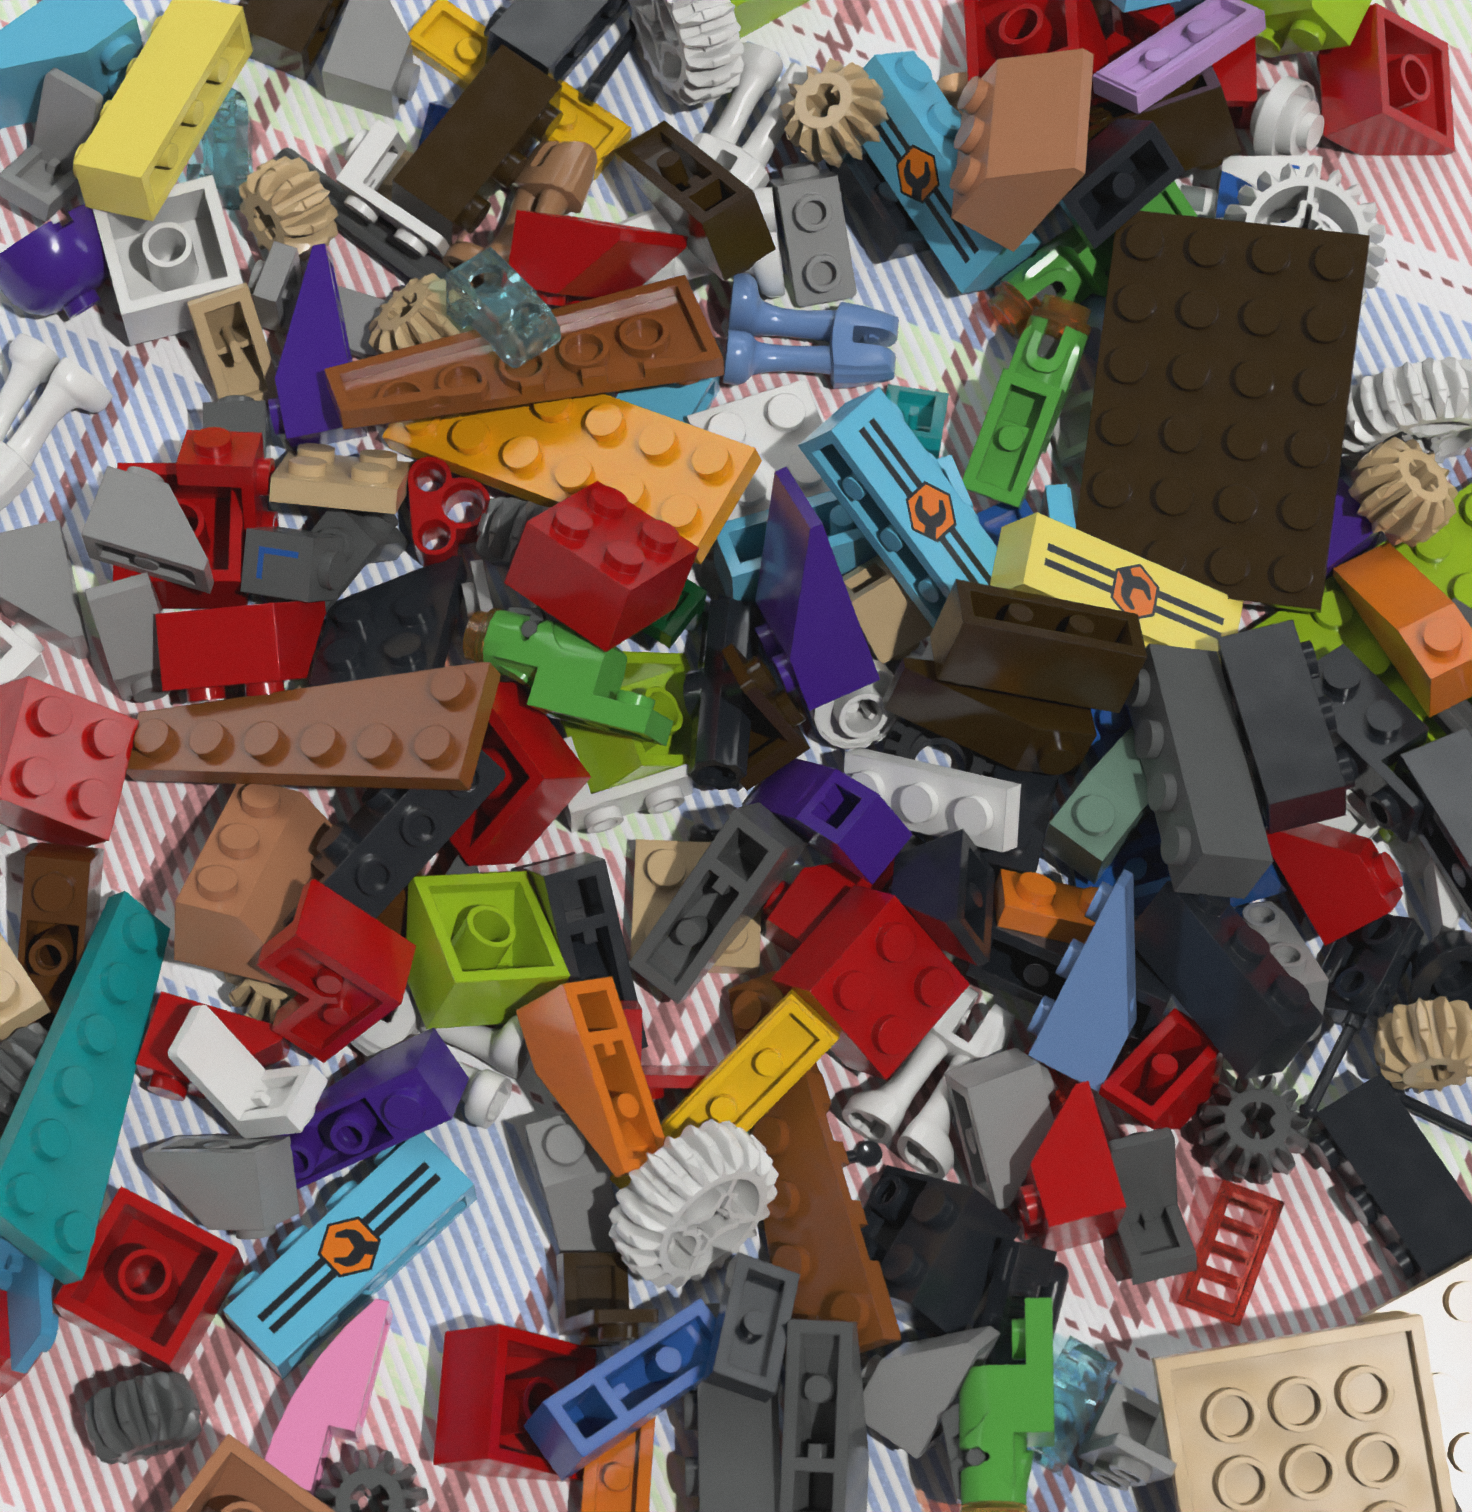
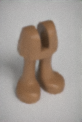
M580 141L539 142L527 158L522 172L513 183L516 193L508 217L496 238L485 248L466 241L452 244L442 258L443 265L485 296L495 300H504L509 295L517 301L526 302L529 296V289L505 284L516 210L558 215L571 212L580 213L594 179L597 165V154L594 148L586 142Z

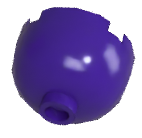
M85 204L68 211L72 220L62 226L60 222L53 224L50 221L0 253V290L12 304L27 313L42 316L64 310L69 319H72L101 301L96 289L110 276V271L92 208L86 207Z

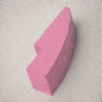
M376 1298L349 1322L323 1351L293 1394L272 1436L264 1460L316 1498V1489L321 1485L333 1437L356 1443L360 1442L393 1318L389 1301Z

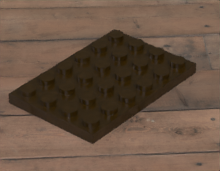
M1138 211L1115 231L1076 518L1077 530L1227 594L1228 599L1250 605L1316 613L1322 612L1370 235Z

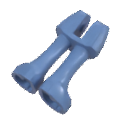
M747 273L736 274L733 276L723 383L740 385L756 374L783 371L830 375V382L833 388H853L891 381L895 376L896 355L891 349L886 347L892 346L898 340L899 318L877 309L846 302H840L837 310H794L774 306L763 301L760 297L757 281L753 276ZM754 336L795 337L829 342V345H776L759 342Z

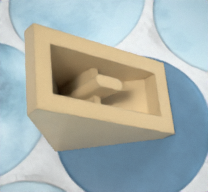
M247 283L188 301L187 306L195 338L218 400L229 395H244L253 398L255 401L265 400L266 404H268V399L277 398L276 372Z

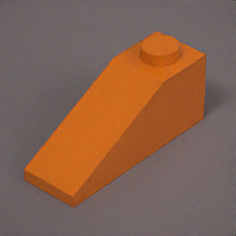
M1389 542L1333 568L1334 578L1429 718L1472 697V628L1448 596Z
M612 976L562 984L517 1009L516 1014L535 1073L616 1178L627 1176L630 1171L640 1169L647 1161V1153L654 1154L663 1147L665 1136Z

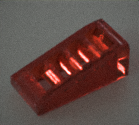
M1219 1178L1195 1246L1197 1270L1186 1273L1176 1303L1240 1327L1285 1202ZM1228 1203L1262 1215L1258 1228L1225 1216L1224 1213ZM1219 1227L1252 1239L1250 1251L1246 1252L1215 1240ZM1210 1252L1245 1265L1241 1278L1206 1265ZM1201 1277L1236 1290L1232 1303L1197 1290Z

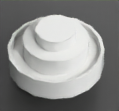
M1287 76L1281 78L1272 87L1271 91L1265 92L1260 97L1250 121V134L1254 138L1253 150L1255 156L1303 155L1306 150H1313L1317 146L1324 130V117L1319 115L1320 109L1316 101L1314 87L1310 83Z
M873 659L880 678L879 681L809 711L817 731L831 745L847 750L859 747L866 748L887 736L891 732L893 725L899 720L900 716L884 709L882 699L894 675L880 661Z

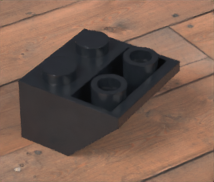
M887 1165L879 1181L872 1188L870 1197L863 1207L868 1225L861 1228L869 1259L879 1261L896 1319L914 1329L941 1336L965 1331L991 1283L988 1274V1263L992 1253L1000 1247L1002 1238L1014 1241L1021 1227L973 1187Z

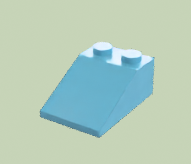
M42 0L0 29V129L37 122L44 78L52 68H58L101 93L103 96L102 107L106 101L112 100L125 78L129 62L133 58L138 57L143 49L137 18L122 0Z

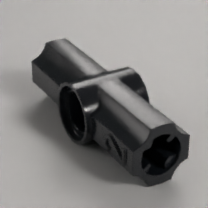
M731 597L711 600L709 609L703 612L698 670L689 671L683 683L685 706L693 721L688 775L697 785H706L718 790H726L739 787L740 780L747 775L752 716L761 715L762 712L741 689L721 650L733 643L747 660L757 655L758 639L754 628L760 626L761 614L752 602H743Z

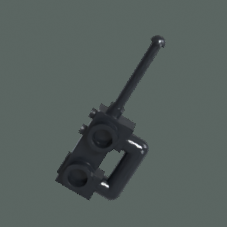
M1386 914L1334 941L1321 967L1329 979L1324 1009L1334 1022L1342 1023L1341 1027L1343 1029L1305 1104L1300 1105L1299 1112L1303 1118L1310 1120L1317 1117V1108L1354 1035L1359 1034L1362 1026L1377 1028V1020L1380 1017H1384L1386 1009L1392 997L1396 994L1397 987L1425 934L1414 918ZM1358 951H1363L1356 966L1351 967Z
M1002 1238L1000 1247L992 1253L988 1263V1274L991 1284L985 1309L976 1318L972 1329L991 1326L1001 1333L988 1355L985 1365H1026V1360H1013L1012 1319H1025V1298H1052L1054 1339L1069 1279L1067 1267L1063 1263L1055 1261L1057 1251Z

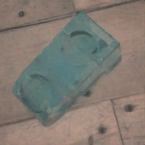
M231 88L201 139L203 144V163L187 164V181L213 175L223 211L240 210L239 205L243 200L240 196L239 186L247 180V175L253 173V131L247 102L239 91Z
M492 247L487 248L446 273L447 315L462 329L471 325L491 344L500 359L510 367L518 368L560 342V327L551 309L537 295V291ZM484 273V284L474 289L470 284L471 280L475 276Z
M1073 1336L1069 1337L1054 1364L1055 1447H1027V1450H1035L1033 1458L1035 1463L1058 1476H1061L1118 1361Z

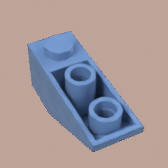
M1125 869L1114 887L1102 881L1084 916L1096 922L1087 941L1084 944L1073 938L1055 973L1067 979L1056 1001L1044 995L1027 1027V1031L1037 1036L1028 1056L1080 1083L1089 1081L1090 1087L1098 1092L1137 1019L1133 873Z

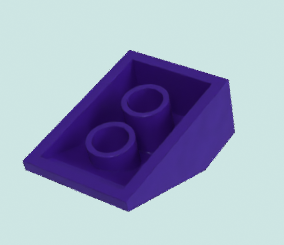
M788 468L779 469L774 473L755 599L764 624L754 628V631L767 661L773 663L785 692L789 693L797 689L807 708L811 711L877 682L880 678L824 526Z

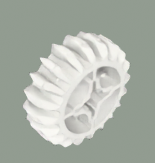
M628 0L632 8L630 19L635 24L637 31L636 40L641 43L644 51V60L648 61L651 65L653 77L657 81H661L663 91L668 96H672L679 105L687 104L691 106L700 102L703 105L720 99V95L731 92L734 87L739 85L740 74L744 68V62L741 58L744 46L739 37L741 26L737 22L734 13L736 5L731 3L730 0Z
M1315 162L1307 166L1304 177H1297L1295 169L1288 163L1282 167L1280 182L1265 170L1258 176V190L1245 185L1239 190L1237 196L1240 205H1228L1224 214V220L1260 223L1274 212L1287 208H1297L1296 216L1292 220L1285 223L1270 222V225L1302 228L1303 225L1307 229L1335 231L1327 228L1319 218L1320 212L1332 219L1344 233L1370 235L1364 288L1373 289L1377 287L1381 274L1375 267L1384 265L1387 257L1386 249L1377 245L1384 240L1386 235L1385 225L1370 223L1376 217L1378 211L1376 202L1357 204L1363 191L1360 183L1350 186L1345 191L1339 187L1342 178L1339 169L1333 171L1329 175L1328 181L1317 178L1319 170ZM1365 289L1363 292L1362 306L1364 305L1368 296Z
M1448 356L1442 360H1434L1428 357L1424 361L1417 363L1406 361L1403 366L1393 369L1384 368L1382 373L1375 376H1364L1360 384L1351 385L1342 452L1344 465L1355 468L1358 461L1381 442H1387L1394 436L1404 442L1413 438L1419 443L1424 453L1433 451L1435 453V461L1439 463H1444V459L1451 456L1463 455L1467 448L1472 447V360L1465 358L1457 360L1456 357Z
M713 1119L704 1122L699 1129L690 1124L685 1127L680 1137L676 1139L669 1136L666 1137L662 1148L654 1154L647 1153V1161L640 1169L629 1172L631 1182L628 1186L617 1192L616 1197L620 1204L615 1206L609 1214L613 1224L608 1235L615 1242V1248L622 1254L621 1259L635 1274L639 1273L646 1281L650 1280L658 1288L669 1284L679 1288L689 1278L695 1282L701 1281L706 1272L711 1268L721 1270L724 1260L733 1253L737 1254L740 1252V1246L747 1238L757 1235L755 1227L758 1222L768 1218L770 1212L767 1204L773 1201L778 1193L774 1184L779 1173L772 1166L773 1160L765 1153L766 1148L752 1134L749 1135L743 1128L735 1126L730 1120L718 1124Z

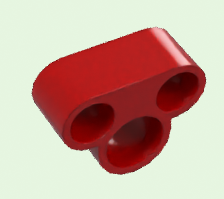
M432 456L418 459L409 469L408 488L414 550L418 562L423 567L434 563L446 561L452 556H458V545L477 542L478 536L476 531L481 515L474 521L458 523L448 517V513L453 506L461 502H472L482 510V513H485L490 496L482 483L472 478H452L450 468L445 461ZM431 481L442 485L438 490L431 492L421 490L425 483ZM434 539H441L447 543L446 546L437 550L425 548L427 543Z

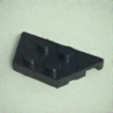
M462 555L452 556L446 561L431 564L336 601L330 607L308 683L309 687L443 668L463 596L461 583H466L468 576Z

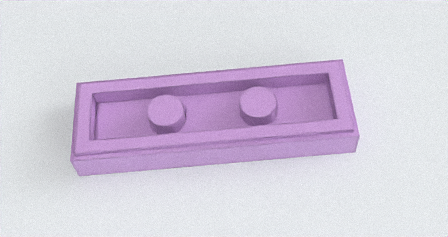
M1205 0L1093 74L1094 93L1139 114L1266 29L1265 11L1242 0Z

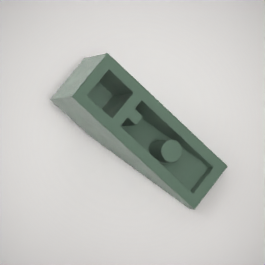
M1133 725L1087 774L1049 823L1043 843L1045 849L1093 884L1098 881L1152 811L1148 804V785L1142 761L1137 756L1134 748L1135 733Z

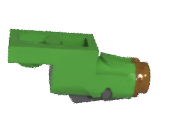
M1175 181L1140 210L1198 217ZM1072 225L1066 231L1051 239L1035 254L1031 255L1001 279V283L995 287L996 295L989 299L987 304L1002 328L1010 336L1018 340L1026 328L1030 315L1046 318L1050 322L1065 316L1092 293L1107 297L1115 232L1096 249H1089L1074 225Z
M1050 294L1044 295L1040 307L1033 306L1009 368H1003L962 480L967 491L1021 510L1041 454L1046 453L1073 383L1074 375L1089 340L1092 329L1091 326L1087 325L1091 314L1090 309Z
M510 607L508 610L492 608L488 612L477 611L470 618L463 638L465 658L475 663L490 662L501 675L514 679L530 688L531 692L527 703L530 707L551 718L663 746L667 745L673 721L653 710L655 705L654 699L638 693L620 690L625 675L627 656L617 646L605 652L540 608Z
M1025 1298V1319H1012L1013 1360H1026V1365H984L971 1367L960 1390L959 1403L942 1414L941 1420L956 1501L958 1504H961L960 1512H1028L1027 1488L1035 1450H1027V1447H1055L1052 1298Z

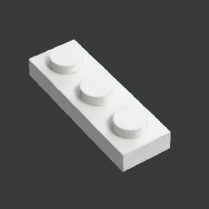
M860 747L845 752L844 773L878 793L909 830L942 837L964 829L978 847L999 852H1005L1017 847L1021 784Z

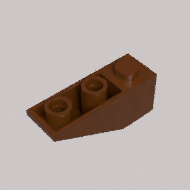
M40 842L25 856L18 960L51 1011L33 1022L41 1024L48 1032L98 922L104 849Z

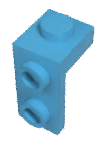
M0 1235V1290L7 1291L11 1370L26 1374L40 1353H46L51 1349L57 1336L59 1319L58 1315L53 1313L51 1295L55 1277Z

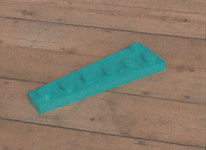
M126 891L108 898L0 1139V1235L64 1285L82 1280L86 1272L137 1067L136 1061L142 1047L171 930Z

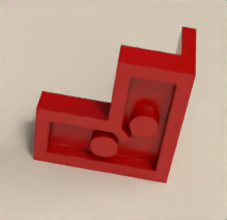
M312 879L303 886L293 922L262 946L257 962L258 967L298 992L295 997L277 1010L271 1030L325 1063L402 1004L416 945L316 879Z

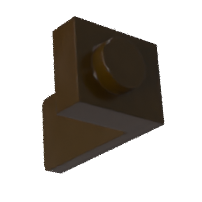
M731 643L721 651L743 692L762 712L761 715L752 716L747 775L740 780V784L748 791L809 750L810 746L798 726L806 720V716L791 693H786L784 689L776 693L774 690L778 688V685L763 661L757 655L747 660L736 646Z
M620 1252L561 1253L556 1255L559 1335H580L581 1347H610L620 1345V1341L639 1339V1329L659 1323L658 1309H629L628 1266L621 1259L622 1254Z

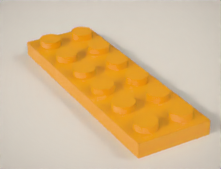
M603 393L393 422L388 425L382 435L391 450L416 459L427 456L437 457L445 461L453 473L466 478H472L482 484L544 507L551 508L598 480L605 486L621 491L629 502L653 518L669 523L678 531L680 536L699 547L694 563L699 565L704 561L762 462L756 448Z

